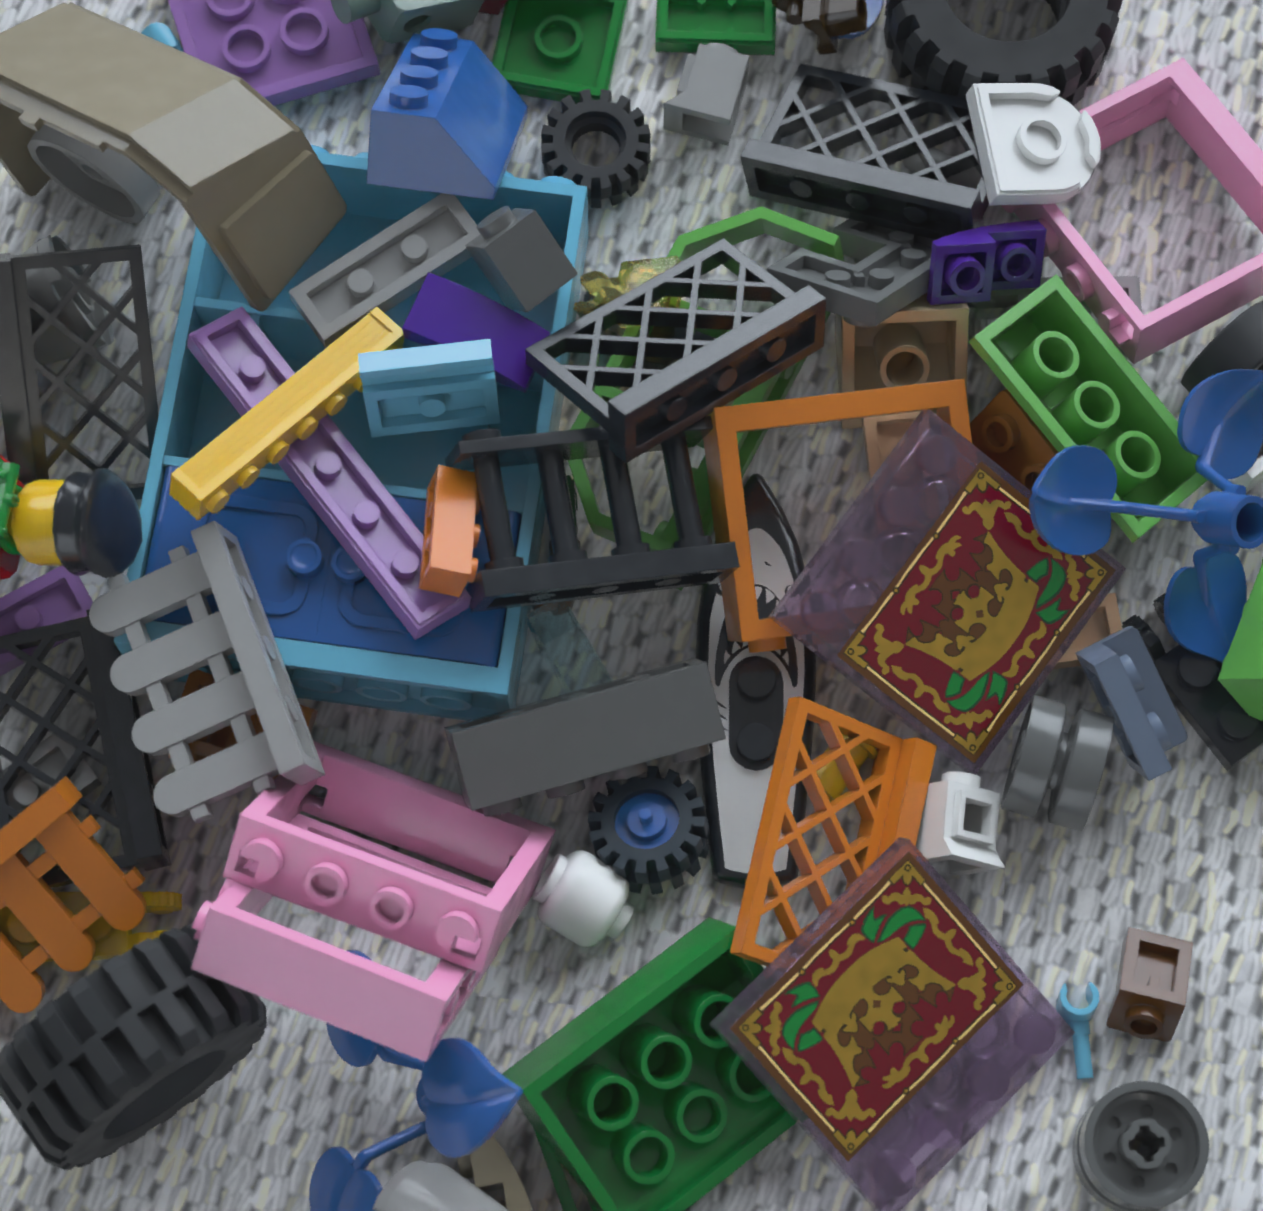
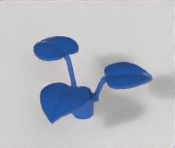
M1234 369L1217 373L1197 384L1186 397L1178 418L1177 434L1179 443L1188 453L1199 456L1195 464L1196 472L1221 490L1206 494L1194 504L1192 509L1112 500L1117 488L1116 469L1105 452L1087 445H1074L1057 453L1044 467L1033 484L1032 495L1029 499L1031 520L1039 536L1052 548L1070 555L1092 554L1107 544L1111 535L1110 512L1191 522L1194 531L1200 538L1212 545L1196 550L1193 554L1194 566L1180 568L1170 579L1164 600L1165 624L1174 641L1183 648L1212 658L1220 663H1223V659L1229 651L1242 617L1243 607L1247 602L1246 576L1243 565L1236 554L1240 548L1253 549L1263 543V499L1258 496L1245 495L1246 487L1244 485L1233 484L1228 480L1244 475L1253 466L1261 449L1263 441V370Z
M354 949L346 950L350 953H353L355 955L372 961L367 955H365L361 951ZM326 1023L327 1032L335 1051L343 1061L353 1067L369 1066L378 1054L385 1062L421 1070L422 1078L417 1085L416 1099L420 1110L426 1116L424 1121L360 1151L356 1155L355 1160L344 1147L329 1148L319 1158L311 1176L309 1187L310 1211H375L373 1210L374 1204L383 1189L378 1178L372 1172L366 1170L372 1160L426 1133L432 1146L440 1154L450 1158L467 1156L481 1147L500 1128L516 1105L523 1090L499 1073L480 1050L462 1038L442 1039L427 1062Z

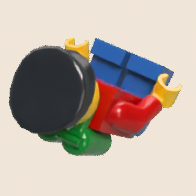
M0 454V579L10 578L17 571L20 555L27 562L40 566H64L71 574L76 576H83L91 572L103 578L115 577L123 573L134 562L143 541L142 519L135 497L126 483L116 473L107 468L95 469L93 474L73 472L65 480L40 479L24 485L18 480L20 465L11 463Z

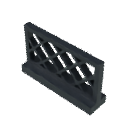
M800 63L760 140L750 138L740 156L749 196L932 239H940L960 231L985 226L983 216L989 201L978 150L968 134L973 131L967 99ZM809 87L832 91L836 97L806 110L802 103V99ZM872 101L888 103L892 109L864 122L861 121L855 108ZM845 113L852 127L822 138L815 125ZM928 113L944 115L948 123L922 134H918L911 120ZM901 125L909 139L879 151L871 137ZM806 129L813 142L798 149L779 145L782 138ZM958 138L966 152L936 164L928 149ZM861 141L869 156L856 161L833 157L831 153ZM918 154L926 167L916 173L908 174L890 170L888 166ZM972 167H976L981 176L976 189L946 181V178Z
M723 238L526 348V364L609 433V450L623 462L628 463L714 412L715 407H723L824 347L826 297L810 285L795 293ZM723 265L738 276V281L701 279V277L716 267ZM665 296L690 298L689 309L653 307V303ZM699 298L736 300L735 311L698 309ZM744 300L772 302L775 304L761 313L743 312ZM615 324L641 325L639 337L603 335V331ZM650 326L687 328L686 339L648 338ZM695 328L730 330L713 341L694 340ZM566 352L590 354L589 366L563 365L557 362L555 358ZM600 354L637 356L635 368L600 367L598 365ZM646 357L680 359L662 370L644 369ZM595 386L630 387L628 390L610 399L608 403L595 393Z
M140 244L22 255L0 254V401L7 460L20 465L18 480L24 485L40 479L49 480L48 470L64 450L71 453L93 472L95 469H108L129 443L150 459L159 415ZM129 261L131 286L115 305L86 283L102 263ZM89 264L79 277L66 267ZM53 267L73 284L49 311L28 294L25 270ZM80 289L108 311V314L86 340L57 318ZM132 298L135 322L121 312ZM30 307L44 318L33 332ZM116 318L137 334L138 348L122 368L93 346ZM51 324L80 346L57 374L35 357L34 344ZM86 353L90 354L115 374L93 402L65 381V378ZM138 362H140L142 385L129 375ZM37 371L51 381L41 394H39ZM122 381L139 393L144 400V411L128 430L100 409ZM58 387L86 408V411L65 436H62L42 420L41 407ZM93 416H96L121 436V439L100 464L71 443ZM145 424L148 446L135 437ZM44 433L58 443L48 456L46 455ZM145 483L128 484L127 486L135 499H142Z
M90 609L86 610L87 617L0 636V654L10 653L26 663L5 694L0 691V722L9 709L12 708L38 724L17 756L0 746V756L12 763L3 776L0 760V829L19 814V812L9 807L7 791L22 769L51 788L65 776L70 780L82 759L88 755L107 767L109 782L95 803L81 797L77 804L89 810L84 819L91 814L95 820L100 817L119 829L124 854L111 857L123 872L129 871L133 867L137 869L143 867L145 871L171 866L161 811L155 805L153 798L155 782L149 754L140 751L132 740V728L141 717L138 698L118 690L110 678V671L114 661L122 655L114 643V637L108 636L92 626L89 619ZM81 636L85 657L70 679L42 663L55 642ZM38 646L32 656L22 651V649ZM36 670L64 687L44 717L16 701ZM87 674L92 693L80 686ZM74 693L93 704L97 719L82 741L54 725V722ZM48 731L76 748L56 779L27 763ZM99 735L101 736L104 755L92 748ZM112 796L117 818L104 810ZM58 864L42 876L51 889L74 884Z

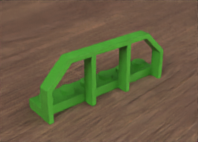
M760 206L678 236L657 275L723 238L734 245L762 234H768L815 253L844 262L845 260L839 235ZM665 296L653 303V307L689 309L690 306L689 302ZM826 311L825 323L831 312ZM628 325L623 336L639 337L641 325ZM650 326L649 335L654 326ZM695 328L696 331L714 338H718L730 331ZM611 355L605 367L631 368L637 356ZM807 357L736 398L732 405L784 400ZM595 386V393L607 403L610 399L624 391L619 390L620 387ZM581 410L570 430L599 427V424ZM768 429L736 433L742 478ZM703 439L697 444V446L704 448ZM704 455L699 467H692L704 535L711 536L714 532L706 457ZM583 459L568 460L593 533L615 542L611 517L600 512ZM674 513L669 522L663 520L657 526L653 535L640 530L642 542L649 543L651 551L674 549L673 543L679 540Z

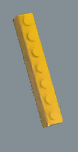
M375 307L369 314L192 458L172 472L169 495L178 501L185 510H188L196 520H200L208 512L212 514L219 512L229 501L231 493L239 487L242 489L248 488L259 476L260 469L269 462L271 464L278 463L287 454L290 448L289 445L298 438L301 440L307 439L316 430L319 424L318 421L327 414L330 416L336 415L346 404L347 397L356 390L360 393L363 392L359 374L358 354L402 349L405 339L402 328L378 307Z

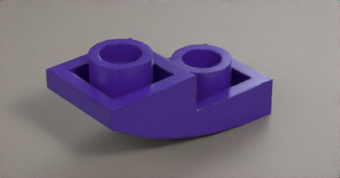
M1038 220L1017 221L964 230L932 241L927 301L930 305L990 301L992 290L1040 287L1047 229Z
M428 272L402 327L405 339L424 346L490 339L496 382L523 393L527 392L535 374V371L526 364L525 349L551 335L549 331L508 307Z

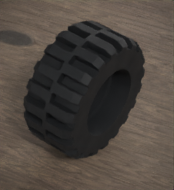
M887 0L884 13L886 16L884 36L886 47L893 50L891 62L898 76L905 78L912 75L910 87L966 99V93L973 84L1038 83L1058 89L1060 91L1058 96L1074 106L1083 98L1086 86L1094 85L1102 71L1119 22L1118 14L1122 6V0H1046L1054 13L1057 23L1045 33L1034 38L1009 42L990 39L969 29L956 17L947 0Z
M193 925L184 926L181 930L173 928L162 932L159 937L152 940L148 938L134 945L128 952L120 956L116 955L104 962L99 969L87 977L83 976L67 988L68 990L56 1000H51L37 1012V1016L29 1023L24 1024L13 1035V1041L5 1045L0 1051V1095L45 1162L63 1170H71L75 1166L80 1168L89 1165L99 1157L103 1159L115 1153L125 1144L133 1143L158 1124H163L177 1114V1111L188 1103L194 1102L207 1092L206 1089L225 1077L238 1061L244 1059L253 1049L252 1045L260 1041L264 1035V1029L267 1027L266 1006L258 995L191 969L199 940L194 939L196 929L192 928Z

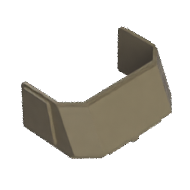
M63 2L0 33V163L23 193L35 196L51 179L33 160L27 148L35 132L39 131L44 124L101 152L109 148L128 157L180 201L250 306L260 312L265 311L345 215L347 210L345 201L302 130L242 78L72 2L69 4Z

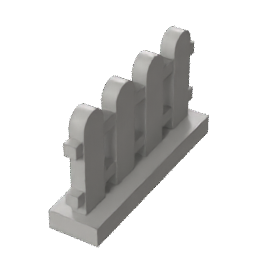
M216 521L190 531L197 552L190 555L189 549L182 545L168 551L171 564L130 582L128 576L123 573L107 579L111 591L95 599L89 610V619L95 629L112 637L126 633L132 651L119 656L114 661L110 671L113 685L118 690L131 696L148 693L154 711L141 716L132 728L134 745L140 751L151 756H162L169 753L175 772L164 776L156 784L153 793L155 805L160 811L173 817H184L191 814L193 821L199 824L214 817L210 806L213 803L251 786H254L255 792L259 795L264 790L276 789L272 777L278 774L299 785H304L326 775L238 539ZM212 593L219 608V611L213 614L206 596ZM187 605L193 623L151 642L145 624ZM233 653L236 654L242 670L234 674L228 658ZM209 665L215 683L173 702L167 683ZM256 713L264 732L258 735L250 718L251 715ZM229 725L232 726L238 744L198 762H194L189 743Z

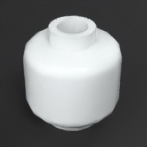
M582 849L572 852L567 857L558 853L543 872L532 895V898L539 902L537 913L539 920L547 927L584 948L594 946L605 935L613 940L617 939L625 929L634 911V905L626 901L629 894V882L615 873L612 866L605 865L602 860Z

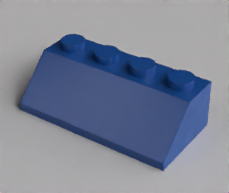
M441 28L424 29L421 31V34L413 33L371 109L367 184L494 200L526 122L528 105L473 40L457 39V33Z

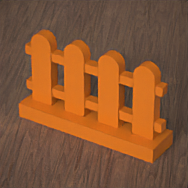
M67 776L63 777L0 829V910L7 906L39 943L23 956L0 930V999L10 1010L17 1013H28L34 1010L44 998L45 983L36 969L49 958H52L60 968L68 972L81 971L90 964L96 953V943L86 928L102 916L113 928L127 931L137 927L147 911L146 900L137 889L145 881V877L136 867H133L124 874L92 836L101 826L91 814L82 822L73 814L70 809L83 795ZM36 838L46 851L29 863L19 850ZM57 864L90 901L88 905L75 915L42 878L45 873Z

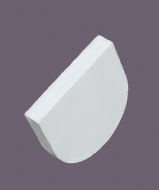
M1038 83L973 84L966 93V99L989 206L1055 204L1075 196L1093 175L1101 156L1100 137L1091 116L1086 111L1080 113L1071 103L1058 96L1060 94L1058 89Z

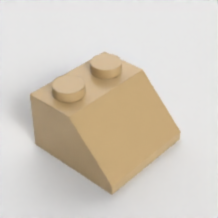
M925 293L875 327L854 326L845 322L843 316L835 314V345L839 393L965 379L967 395L968 304L930 305L927 301V293ZM927 410V424L938 425L937 411ZM861 418L842 420V429L862 428Z

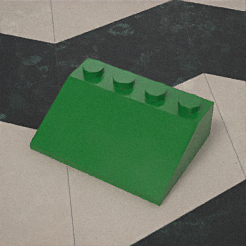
M708 917L502 1073L504 1077L523 1090L517 1104L536 1132L597 1211H685L806 1116L802 1109L730 1029L774 985L761 964L730 953L736 926Z

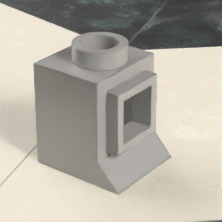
M699 43L696 55L689 53L687 55L677 88V96L664 103L663 129L728 146L747 85L749 56L739 54L734 48L725 44L709 43L704 45Z

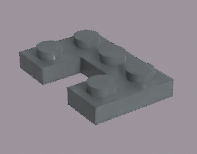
M848 219L834 227L833 233L840 237L843 255L854 258L855 265L799 248L767 268L770 274L795 293L810 285L826 297V311L843 316L845 322L859 327H875L928 292L932 241L937 239Z

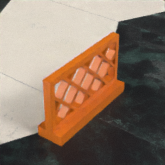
M801 696L788 699L730 949L731 954L786 973L810 949L807 940L825 928L828 931L908 852L914 855L937 745L918 737L899 738ZM806 719L819 724L829 746V750L813 760L810 759L802 742ZM842 734L849 737L844 740ZM862 742L876 747L878 751L877 757L873 762L871 776L864 781L849 751ZM835 760L848 791L830 802L816 771ZM802 780L815 812L796 823L787 801L790 788ZM854 802L861 821L857 839L848 843L835 813ZM821 823L834 854L815 865L802 834ZM787 844L801 875L781 887L773 869V862L776 851ZM840 864L847 879L843 902L834 907L821 876ZM807 886L820 917L801 929L787 899ZM773 908L787 939L769 949L755 944L761 916ZM793 951L795 958L786 954Z

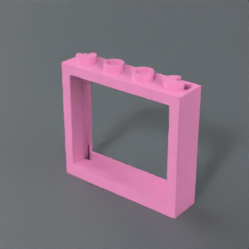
M1184 58L1079 111L1080 113L1086 111L1094 121L1100 137L1101 151L1167 118L1263 234V151ZM1056 204L1001 205L1006 212H1014L1021 221L1038 220L1047 229L1044 257H1050L1061 271L1064 284L1079 302L1084 301L1097 317L1100 328L1116 347L1119 346L1133 364L1263 295V253L1158 309L1143 315Z
M316 741L313 742L326 775L304 785H299L279 775L274 780L276 789L264 790L240 814L222 877L479 973L484 971L532 897L542 875L556 831L553 828L509 812L486 817L482 808L472 811L464 803L463 796ZM315 785L328 789L325 799L309 794V791ZM303 811L495 882L496 884L488 896L485 897L288 823L298 813ZM253 861L259 862L256 872L247 869ZM458 937L474 943L480 938L481 943L477 952L473 954L455 947Z
M299 813L288 823L485 897L492 890V888ZM253 861L247 869L256 872L259 862ZM226 879L217 900L214 903L205 901L192 926L193 929H196L194 939L199 940L191 969L427 1062L496 957L499 947L482 973L442 959L428 980L424 982L256 916L273 895ZM458 937L455 947L475 954L479 949L481 939L478 938L474 943Z

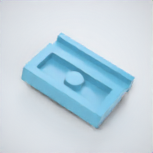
M490 339L358 354L359 374L363 386V396L371 438L501 423Z

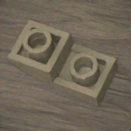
M493 1135L476 1151L467 1156L457 1158L460 1175L466 1179L474 1178L475 1186L483 1192L504 1189L505 1200L497 1202L509 1211H533L517 1171Z

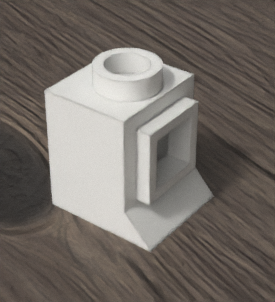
M946 772L942 774L941 781L929 783L913 855L920 865L951 860L949 874L959 876L1005 868L996 852L1000 793L980 788L981 777L966 772Z

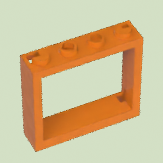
M965 379L715 407L714 412L707 415L711 416L713 429L703 438L715 540L716 544L735 542L740 566L721 582L728 641L748 642L749 653L786 649V636L809 633L811 645L847 641L849 639L848 628L858 627L874 606V604L759 619L736 433L936 410L947 504H949L975 469Z

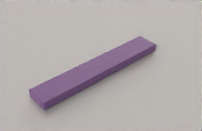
M243 306L188 334V349L241 417L295 374ZM328 414L318 421L319 424L316 430L307 439L301 440L298 438L289 445L290 448L287 454L278 462L279 466L415 640L469 608L472 597L465 588L460 597L419 589L423 535Z

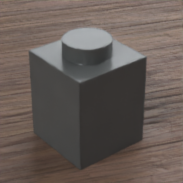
M504 206L494 211L477 225L476 229L480 235L465 245L505 306L512 310L528 313L578 274L536 210L514 208L511 210L509 206Z

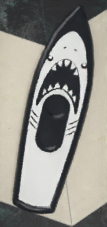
M755 473L748 479L743 487L759 619L813 612L809 580L796 537L781 505L763 476ZM721 583L702 585L697 618L696 659L707 662L726 739L709 744L711 753L700 758L704 807L710 830L708 844L712 876L719 883L745 889L788 699L801 696L815 702L816 644L811 645L810 633L786 636V649L749 653L748 642L728 641ZM806 719L802 742L811 759L814 722ZM802 780L790 788L787 801L796 823L803 820L806 814L808 794ZM787 844L776 851L773 862V869L781 886L797 878L799 872Z

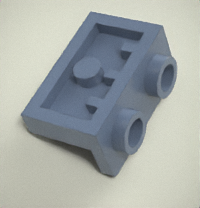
M1127 626L1076 652V656L1104 714L1114 717L1113 733L1129 766L1148 781L1172 770L1164 752L1185 742L1188 735L1139 631L1133 626Z

